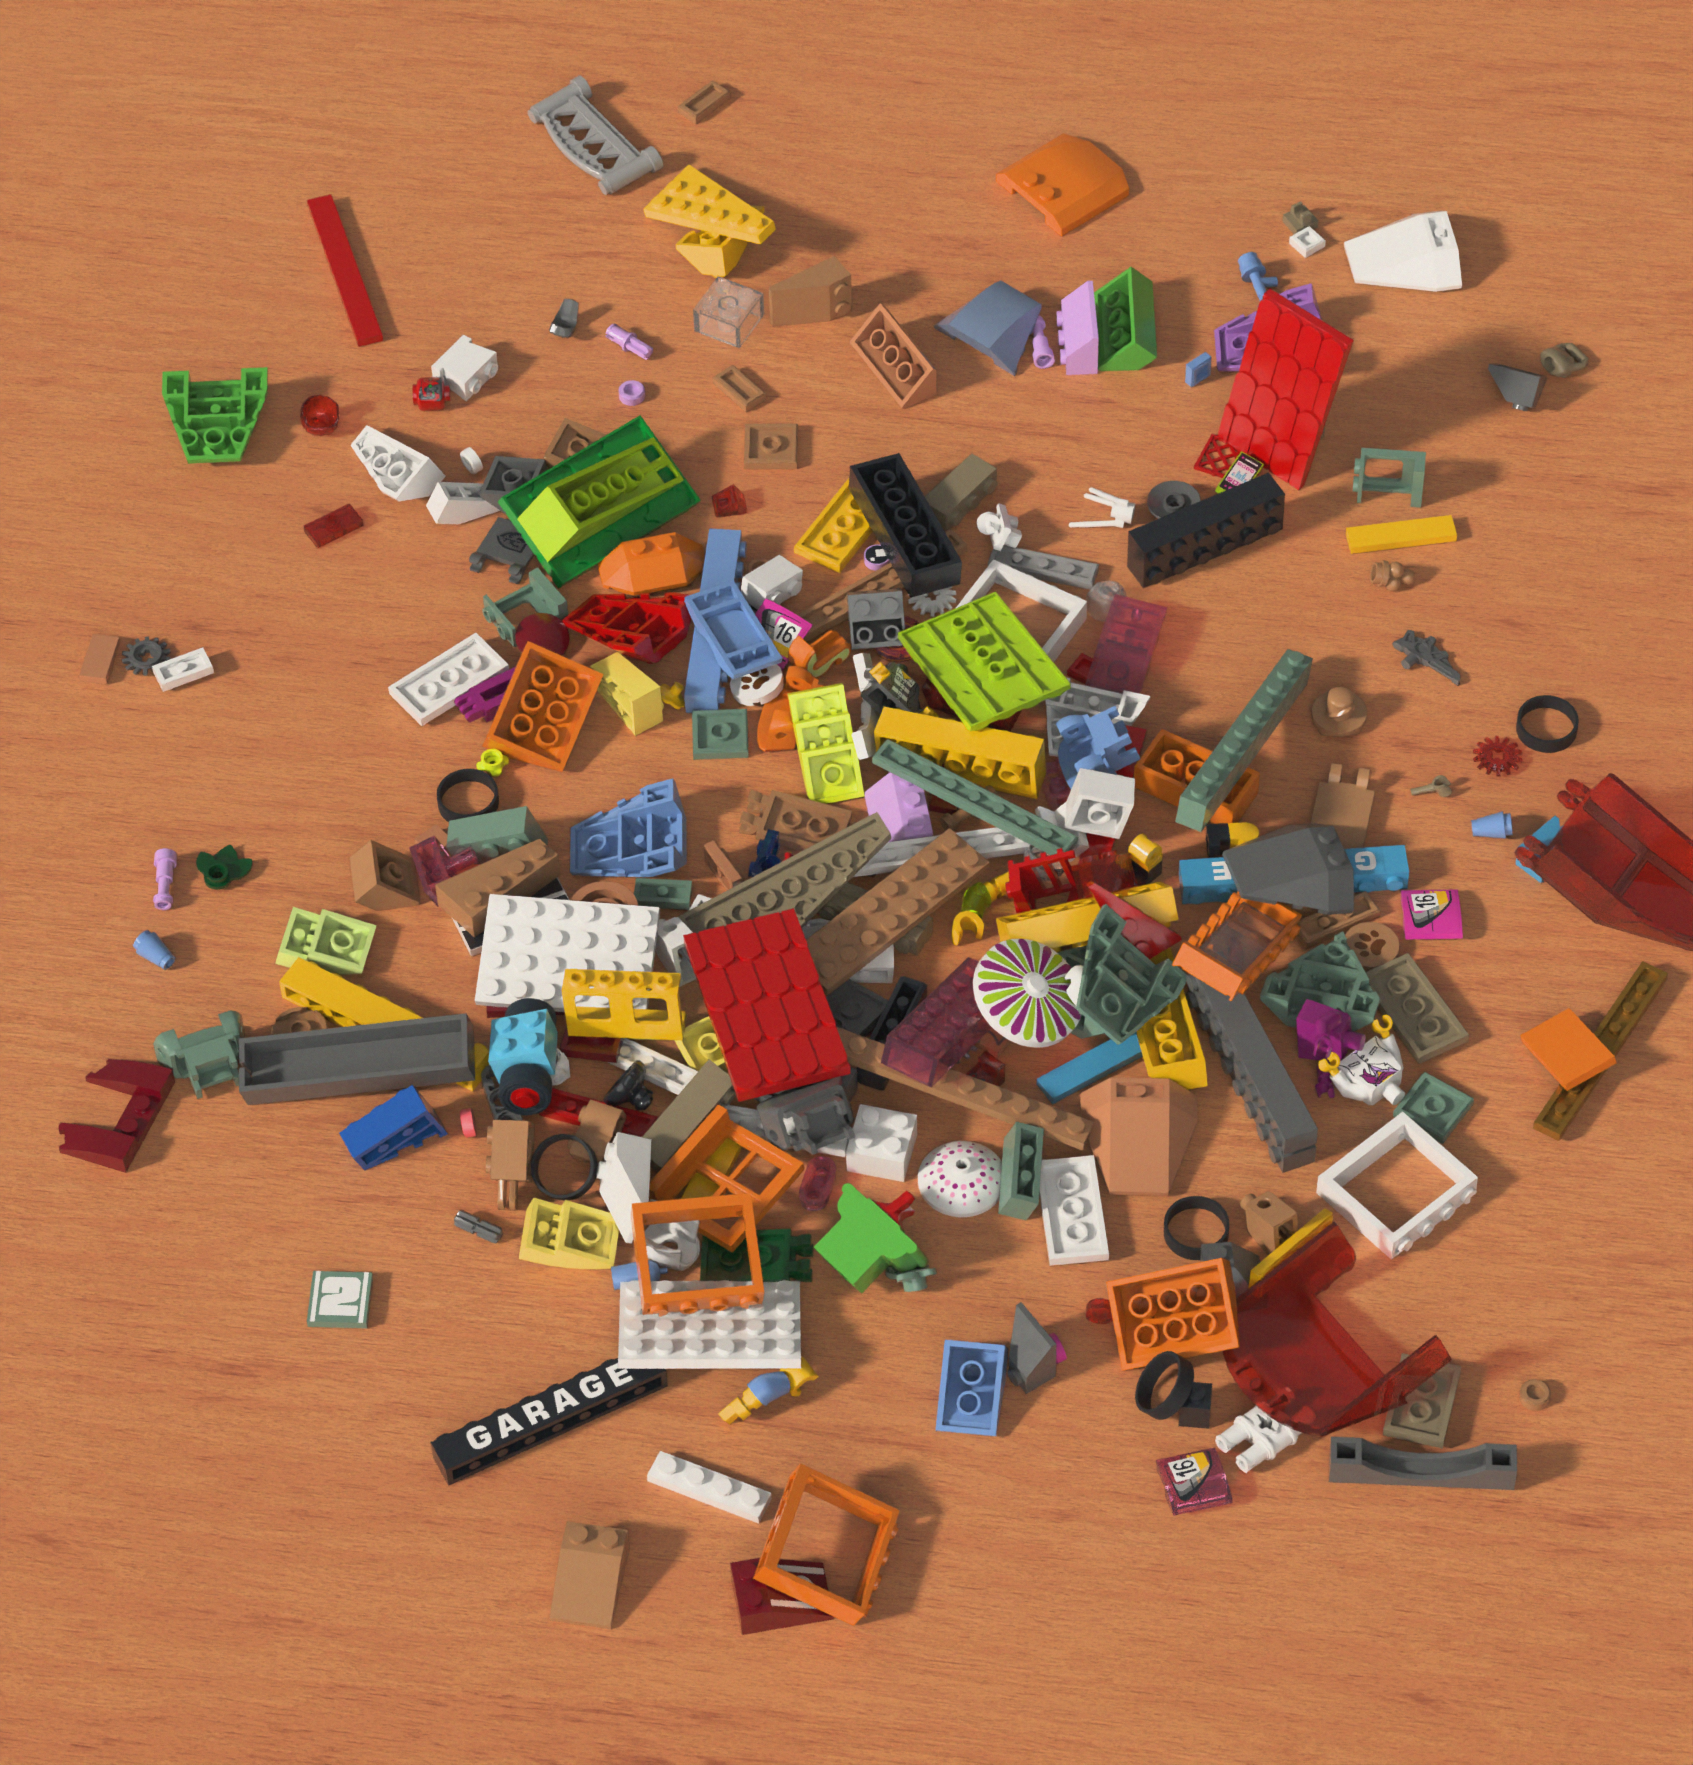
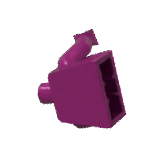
M1306 999L1296 1018L1298 1058L1311 1060L1326 1059L1330 1064L1327 1058L1331 1055V1052H1335L1341 1061L1345 1058L1349 1049L1363 1050L1366 1035L1351 1031V1016L1348 1013ZM1317 1064L1318 1083L1315 1085L1317 1096L1320 1098L1323 1093L1328 1092L1329 1098H1334L1335 1092L1331 1084L1332 1080L1329 1077L1330 1072H1322Z

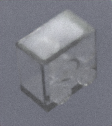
M718 276L693 309L694 331L740 348L764 316L763 293Z

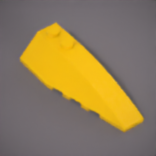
M1171 947L1150 960L1155 965L1168 958L1173 962L1174 957ZM1182 989L1177 999L1165 1006L1161 1012L1137 1030V1039L1149 1077L1171 1079L1185 1089L1190 1090L1208 1086L1205 1058L1187 999Z

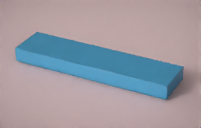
M1137 1031L1119 1045L1110 1039L1037 1078V1086L1053 1105L1143 1057L1137 1039Z

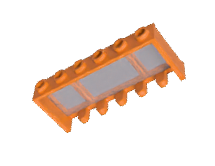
M1233 892L1227 904L1223 902L1217 914L1213 913L1207 924L1203 923L1196 935L1192 934L1188 942L1186 940L1183 942L1172 966L1183 967V970L1222 994L1229 995V1000L1232 1001L1239 993L1244 995L1250 984L1255 983L1260 973H1264L1269 964L1276 960L1280 952H1284L1290 941L1293 942L1301 930V926L1298 923L1303 915L1279 901L1274 905L1242 899L1239 892Z

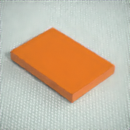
M1570 1008L1520 1035L1522 1043L1566 1091L1616 1064L1615 1056Z

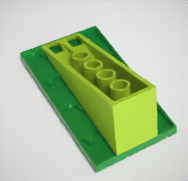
M639 415L501 497L498 504L506 512L517 531L521 533L522 538L534 555L537 556L536 558L548 575L552 577L553 582L559 589L597 566L620 543L644 538L666 523L684 514L701 500L642 416Z

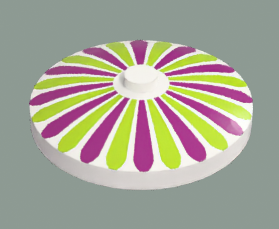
M1028 939L1002 941L993 946L981 958L975 969L973 991L981 1014L992 1028L1014 1043L1035 1048L1055 1045L1074 1030L1082 1015L1067 994L1071 979L1066 980L1065 976L1071 969V966L1057 952L1042 943Z

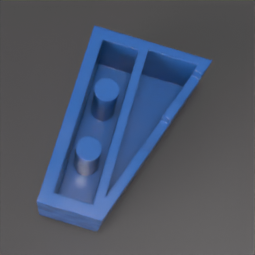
M413 1085L400 1090L393 1098L382 1105L376 1106L370 1113L358 1121L350 1123L346 1129L339 1133L353 1159L364 1171L397 1157V1151L412 1144L416 1149L423 1145L422 1140L436 1134L440 1138L448 1135L433 1107Z

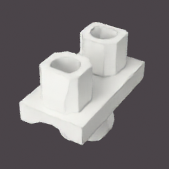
M998 503L996 507L997 514L985 512L978 517V530L983 534L990 535L993 549L1001 551L1003 545L1012 548L1017 547L1022 537L1021 531L1017 530L1018 518L1009 515L1005 505Z

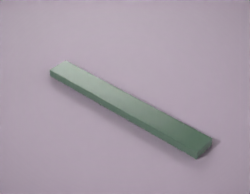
M889 739L883 743L872 757L873 764L1049 855L1057 854V849L1060 848L1064 852L1071 851L1078 843L1076 835Z

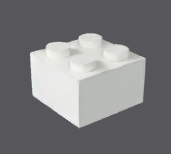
M1080 768L1066 801L1065 829L1119 839L1134 806L1135 779Z
M860 1104L853 1126L855 1138L849 1140L846 1150L847 1171L904 1182L917 1138V1115Z

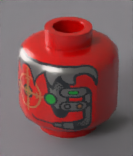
M421 377L417 380V384L412 385L413 404L418 405L421 411H441L445 407V402L451 400L450 385H445L441 377Z

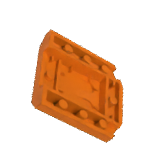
M1064 133L996 173V182L1012 195L1017 191L1045 215V223L1061 237L1129 196V186L1123 169L1090 141Z

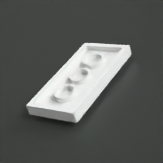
M474 633L389 686V694L423 726L454 707V700L469 692V688L509 670V664L477 633Z
M1094 1155L1042 1160L1039 1196L1049 1265L1109 1260Z

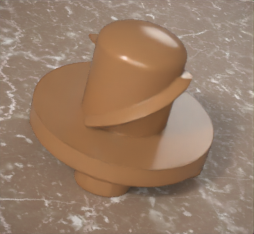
M1346 687L1331 688L1330 691L1320 695L1313 703L1312 720L1318 728V732L1323 736L1344 737L1358 735L1366 723L1367 708L1365 703Z

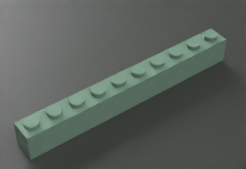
M1286 650L1181 794L1176 823L1202 832L1308 684L1313 658L1297 651Z

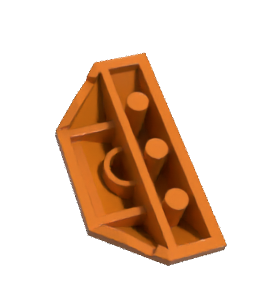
M676 532L620 543L598 564V571L603 588H612L618 592L636 596L641 593H652L689 585L703 571L705 552L702 544Z

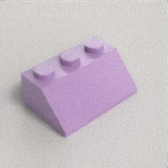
M1087 281L1061 300V311H1056L1057 327L1062 326V330H1058L1059 346H1064V349H1060V364L1065 365L1066 375L1098 374V328L1093 281Z
M889 772L864 792L868 816L878 812L891 833L892 839L889 842L933 836L924 789Z

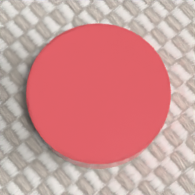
M472 1108L461 1109L460 1119L464 1136L466 1138L477 1136Z

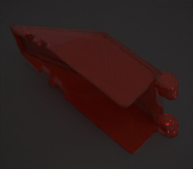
M1613 773L1606 775L1591 789L1577 780H1568L1565 784V788L1568 791H1560L1557 794V799L1566 809L1573 810L1547 846L1532 835L1526 836L1523 840V844L1526 847L1520 846L1515 850L1516 858L1524 867L1533 870L1595 924L1693 952V840Z

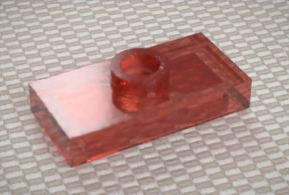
M349 503L303 527L305 534L318 549L364 525L363 519Z

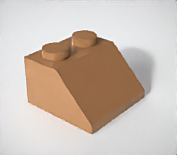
M370 840L350 857L356 903L375 911L417 906L420 903L414 858L373 840Z

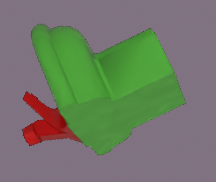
M850 1183L842 1186L843 1194L837 1204L841 1219L814 1248L848 1283L852 1284L862 1294L889 1265L900 1272L914 1270L918 1267L926 1268L928 1266L929 1260L916 1243L905 1234L902 1225L904 1219L913 1216L915 1213L910 1207L915 1200L910 1192L906 1190L893 1202L883 1203L870 1198L867 1199Z

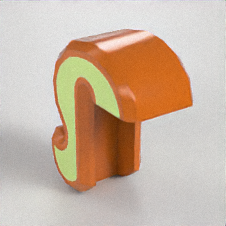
M835 630L828 631L811 645L800 636H797L789 647L788 661L791 666H800L808 670L817 679L823 676L833 663L836 665L841 664L849 657L851 644Z

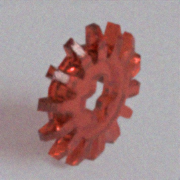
M1495 736V743L1486 737L1484 740L1487 744L1478 742L1476 746L1479 748L1473 749V754L1478 755L1473 758V761H1481L1477 768L1481 770L1485 767L1487 769L1486 774L1488 775L1491 772H1496V776L1501 777V772L1504 771L1507 775H1510V768L1516 771L1519 769L1515 762L1522 763L1523 761L1521 757L1517 756L1522 755V750L1515 749L1518 747L1517 743L1507 745L1509 742L1507 737L1502 743H1500L1499 736ZM1493 751L1497 753L1503 752V759L1498 757L1493 759Z

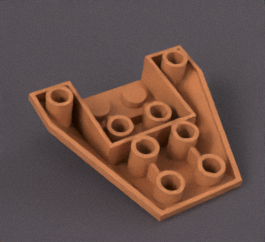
M1110 1077L1081 1093L1080 1117L1094 1122L1088 1142L1109 1195L1169 1196L1197 1125V1095L1171 1079Z

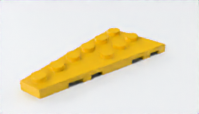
M688 165L668 183L643 209L647 218L757 244H762L776 230L773 220L691 165Z

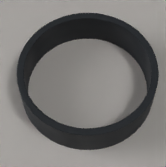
M1551 695L1536 696L1527 700L1520 707L1517 716L1516 732L1522 743L1532 750L1543 753L1559 752L1568 748L1574 742L1578 730V714L1575 708L1562 698ZM1551 708L1564 713L1571 720L1574 728L1563 738L1543 740L1529 734L1524 729L1521 719L1532 710Z
M461 769L450 773L440 782L437 788L439 812L448 822L450 820L496 812L499 806L496 782L489 774L477 769ZM461 782H479L488 786L494 793L492 802L485 809L473 814L452 812L441 802L445 792Z
M569 1134L553 1135L545 1139L536 1148L531 1160V1175L536 1186L546 1195L558 1200H573L584 1195L594 1184L598 1167L597 1158L592 1148L578 1137ZM560 1140H575L581 1143L589 1154V1176L586 1182L573 1193L566 1195L552 1194L545 1189L540 1181L538 1174L539 1160L543 1152L551 1144Z
M1189 1196L1176 1201L1167 1210L1164 1218V1239L1168 1247L1178 1256L1189 1260H1200L1201 1248L1185 1246L1176 1241L1170 1234L1168 1224L1171 1219L1179 1212L1187 1209L1197 1208L1210 1211L1224 1224L1225 1232L1216 1242L1224 1243L1228 1242L1229 1217L1225 1209L1216 1201L1203 1196Z
M1165 1351L1155 1356L1143 1370L1136 1386L1135 1401L1139 1410L1157 1420H1164L1173 1416L1183 1406L1191 1392L1194 1382V1369L1191 1362L1172 1351ZM1178 1362V1376L1171 1393L1164 1402L1152 1409L1151 1396L1158 1378L1170 1365Z

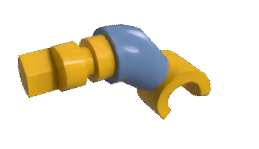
M801 1356V1368H780L778 1372L761 1374L747 1384L748 1388L742 1392L744 1396L742 1398H735L718 1414L729 1425L738 1417L745 1420L752 1414L751 1409L755 1408L757 1410L762 1405L767 1406L770 1402L788 1392L794 1397L800 1396L802 1391L799 1387L809 1380L814 1381L819 1376L807 1360Z

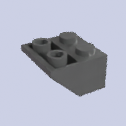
M901 588L846 593L852 649L902 646L898 639V633L905 630Z

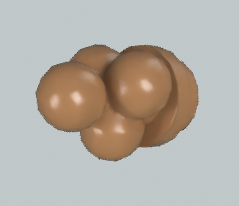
M1381 560L1380 562H1374L1371 567V583L1376 584L1378 587H1386L1389 591H1396L1400 588L1401 583L1410 585L1415 580V573L1410 569H1404L1403 565L1399 562H1392L1389 565L1388 561Z

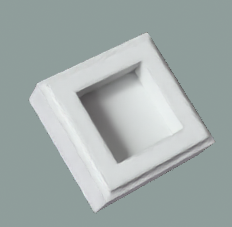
M1310 226L1289 237V244L1305 258L1324 248L1326 240Z

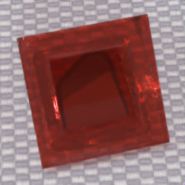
M734 484L711 496L717 518L747 513L744 494Z

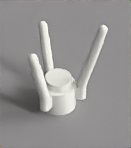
M1090 487L1089 491L1096 495L1085 493L1084 497L1111 506V517H1114L1115 520L1070 522L1069 527L1115 526L1123 528L1124 522L1132 523L1136 503Z

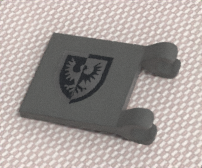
M498 517L477 551L470 555L469 562L472 563L470 571L481 572L485 560L488 558L511 565L509 567V574L511 575L509 582L519 584L525 569L534 557V553L510 520Z

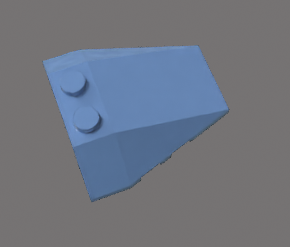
M672 778L647 785L640 789L641 793L630 800L626 801L623 798L617 802L618 806L604 814L600 811L571 827L570 873L576 876L653 877L676 871L686 865L687 823L675 780Z

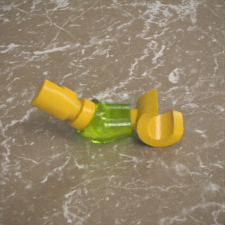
M1009 871L991 879L990 882H977L965 891L961 912L956 915L953 921L951 941L954 945L957 946L961 942L963 930H972L975 933V938L982 940L984 930L983 914L997 897L1001 898L1007 895L1005 883L1009 882Z

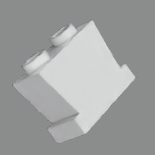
M463 335L431 366L432 376L441 377L445 385H450V389L467 401L473 394L479 392L487 380L496 375L498 371L497 353L473 344L471 338Z

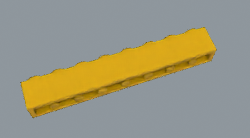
M298 957L279 981L282 998L300 1007H307L308 1010L314 1011L315 1009L326 1020L340 1027L423 1018L416 1015L409 1008H402L392 1003L385 996H377L369 992L364 986L360 984L355 985L345 980L341 975L330 973L322 969L317 963L313 961L308 962ZM474 1043L475 1080L455 1082L471 1091H474L482 1081L481 1073L483 1069L490 1065L488 1062L489 1050L481 1043Z

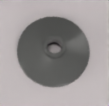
M1166 481L1152 488L1148 494L1147 505L1149 511L1159 519L1201 501L1198 491L1185 482Z

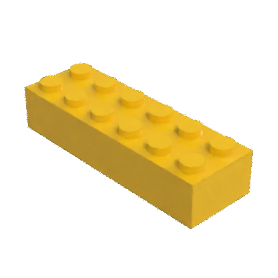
M883 707L874 730L876 752L889 739L941 767L944 763L945 769L982 788L991 785L996 791L1037 799L1046 776L1044 739L1032 735L1026 736L1007 730L987 727L970 731L963 722L953 719H943L928 714H918L904 711L900 708Z
M1159 881L1111 892L1166 927H1170L1172 921L1179 920L1173 888L1170 885ZM1092 896L996 918L1000 942L1009 939H1028L1042 943L1055 952L1061 951V946L1072 945V948L1086 946L1091 925L1098 915L1100 907Z

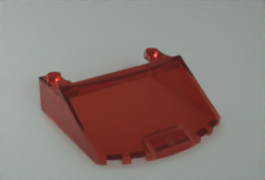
M1336 1222L1329 1224L1236 1299L1240 1348L1222 1351L1227 1368L1235 1382L1256 1407L1286 1427L1318 1437H1323L1408 1404L1405 1397L1452 1361L1439 1337L1434 1335L1387 1374H1384L1316 1296L1320 1292L1327 1290L1344 1273L1351 1271L1356 1262V1253Z

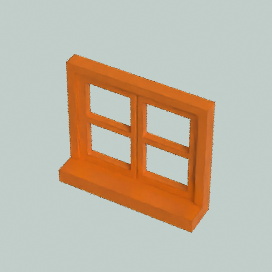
M718 1104L650 1181L649 1201L650 1199L656 1201L676 1200L675 1197L698 1172L720 1186L712 1196L724 1195L727 1190L733 1194L751 1193L756 1226L805 1170L804 1163L730 1120L728 1110ZM727 1138L751 1151L729 1177L706 1164L707 1160ZM757 1156L781 1169L760 1195L736 1182ZM743 1216L729 1230L711 1219L699 1220L698 1232L732 1253L746 1238Z

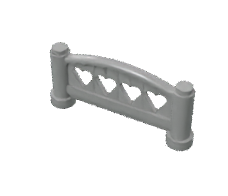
M581 75L570 80L568 86L531 106V109L527 111L530 120L534 124L538 122L544 123L555 145L573 164L589 175L601 180L598 182V185L604 195L613 194L649 172L655 173L663 168L662 158L653 146L647 147L640 153L588 101L592 97V91L587 81ZM575 115L571 124L566 127L561 125V121L556 120L558 116ZM589 129L585 139L581 141L576 140L575 135L570 134L572 130ZM604 143L600 152L596 155L589 154V149L584 148L587 144ZM618 157L611 169L603 168L604 165L598 162L602 158Z

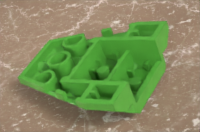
M241 368V380L191 382L189 371L162 372V396L188 464L241 461L268 394V368Z

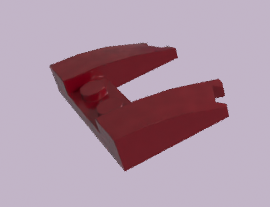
M108 1059L106 1061L107 1065L98 1072L93 1073L91 1071L86 1075V1082L132 1095L128 1105L113 1131L87 1125L60 1122L59 1134H65V1144L59 1146V1151L62 1154L126 1173L173 1088L175 1079L173 1070L170 1068L133 1060Z

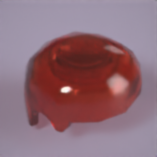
M324 395L309 396L301 406L300 420L303 429L315 436L332 434L338 427L340 420L337 402Z

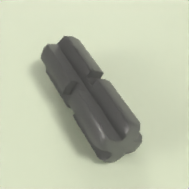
M464 1210L458 1211L454 1218V1225L472 1234L477 1232L476 1236L494 1244L499 1242L503 1235L501 1227L486 1220L479 1221V1217Z

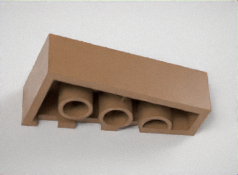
M541 839L530 842L435 884L438 906L475 938L485 930L489 895L531 897L560 876L558 854Z

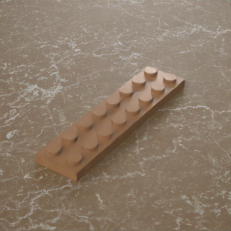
M949 828L806 939L825 995L828 996L988 870L990 862Z

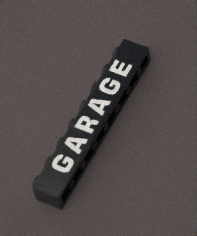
M618 1358L609 1359L590 1371L576 1374L570 1380L561 1384H553L541 1393L524 1397L510 1407L500 1408L490 1416L478 1421H471L463 1428L452 1433L440 1435L431 1442L433 1459L449 1486L668 1387L666 1369H618Z

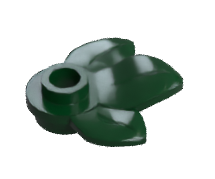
M227 845L214 856L206 852H200L196 860L197 869L204 875L205 884L214 890L224 889L231 881L242 879L250 872L253 864L250 858L238 859L232 845Z

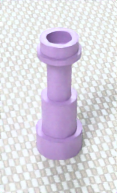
M1038 316L1032 331L1034 336L1032 340L1034 348L1032 356L1034 365L1037 368L1045 369L1052 366L1055 359L1053 350L1049 348L1048 339L1043 333L1046 327L1045 321L1041 316Z
M166 848L157 850L154 855V866L157 868L156 882L158 883V894L154 895L153 902L155 908L159 910H168L173 903V897L169 894L170 884L173 882V869L177 865V853Z

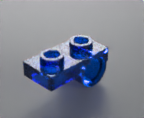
M768 829L765 839H760L757 847L758 857L756 861H751L748 877L752 878L781 862L780 858L777 857L780 850L779 831Z

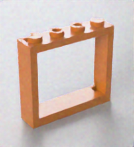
M751 1193L632 1203L630 1216L643 1315L658 1314L661 1317L669 1312L692 1314L702 1309L723 1311L728 1307L734 1306L749 1309V1305L763 1303L764 1285ZM743 1216L752 1285L652 1294L644 1225Z
M800 1463L789 1476L753 1579L854 1626L862 1617H867L869 1609L873 1606V1601L870 1600L872 1591L875 1592L881 1582L882 1575L879 1574L881 1565L884 1566L889 1558L891 1549L887 1547L889 1541L893 1540L899 1529L897 1528L896 1520L900 1510ZM803 1491L878 1526L852 1602L777 1567Z

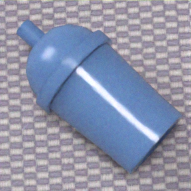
M648 1260L651 1281H659L660 1274L668 1273L667 1267L659 1268L656 1262ZM636 1262L611 1267L614 1290H620V1282L638 1280Z

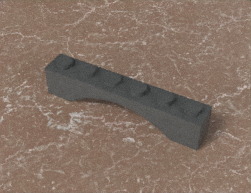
M1331 1437L1329 1482L1514 1490L1517 1445L1485 1443L1474 1448L1455 1452L1413 1453L1389 1449L1363 1438Z

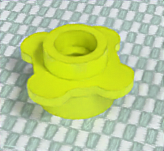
M488 749L482 753L481 761L477 763L476 767L477 770L485 771L493 777H498L502 774V768L509 763V758L497 749Z

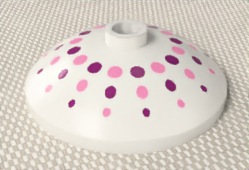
M971 1141L945 1143L933 1149L922 1161L918 1171L920 1193L929 1206L942 1214L952 1217H972L982 1214L999 1201L1002 1161L991 1149L979 1143Z

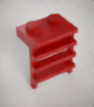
M1060 848L1057 849V854L1048 856L1046 852L1040 853L1041 858L1031 860L1030 856L1024 857V862L1016 864L1014 860L1008 861L1009 882H1006L1005 886L1009 899H1014L1016 913L1036 909V899L1088 887L1086 883L1089 880L1078 881L1068 859L1075 858L1074 850L1064 852ZM1060 862L1070 883L1062 885L1052 863ZM1043 865L1053 887L1046 889L1035 867Z

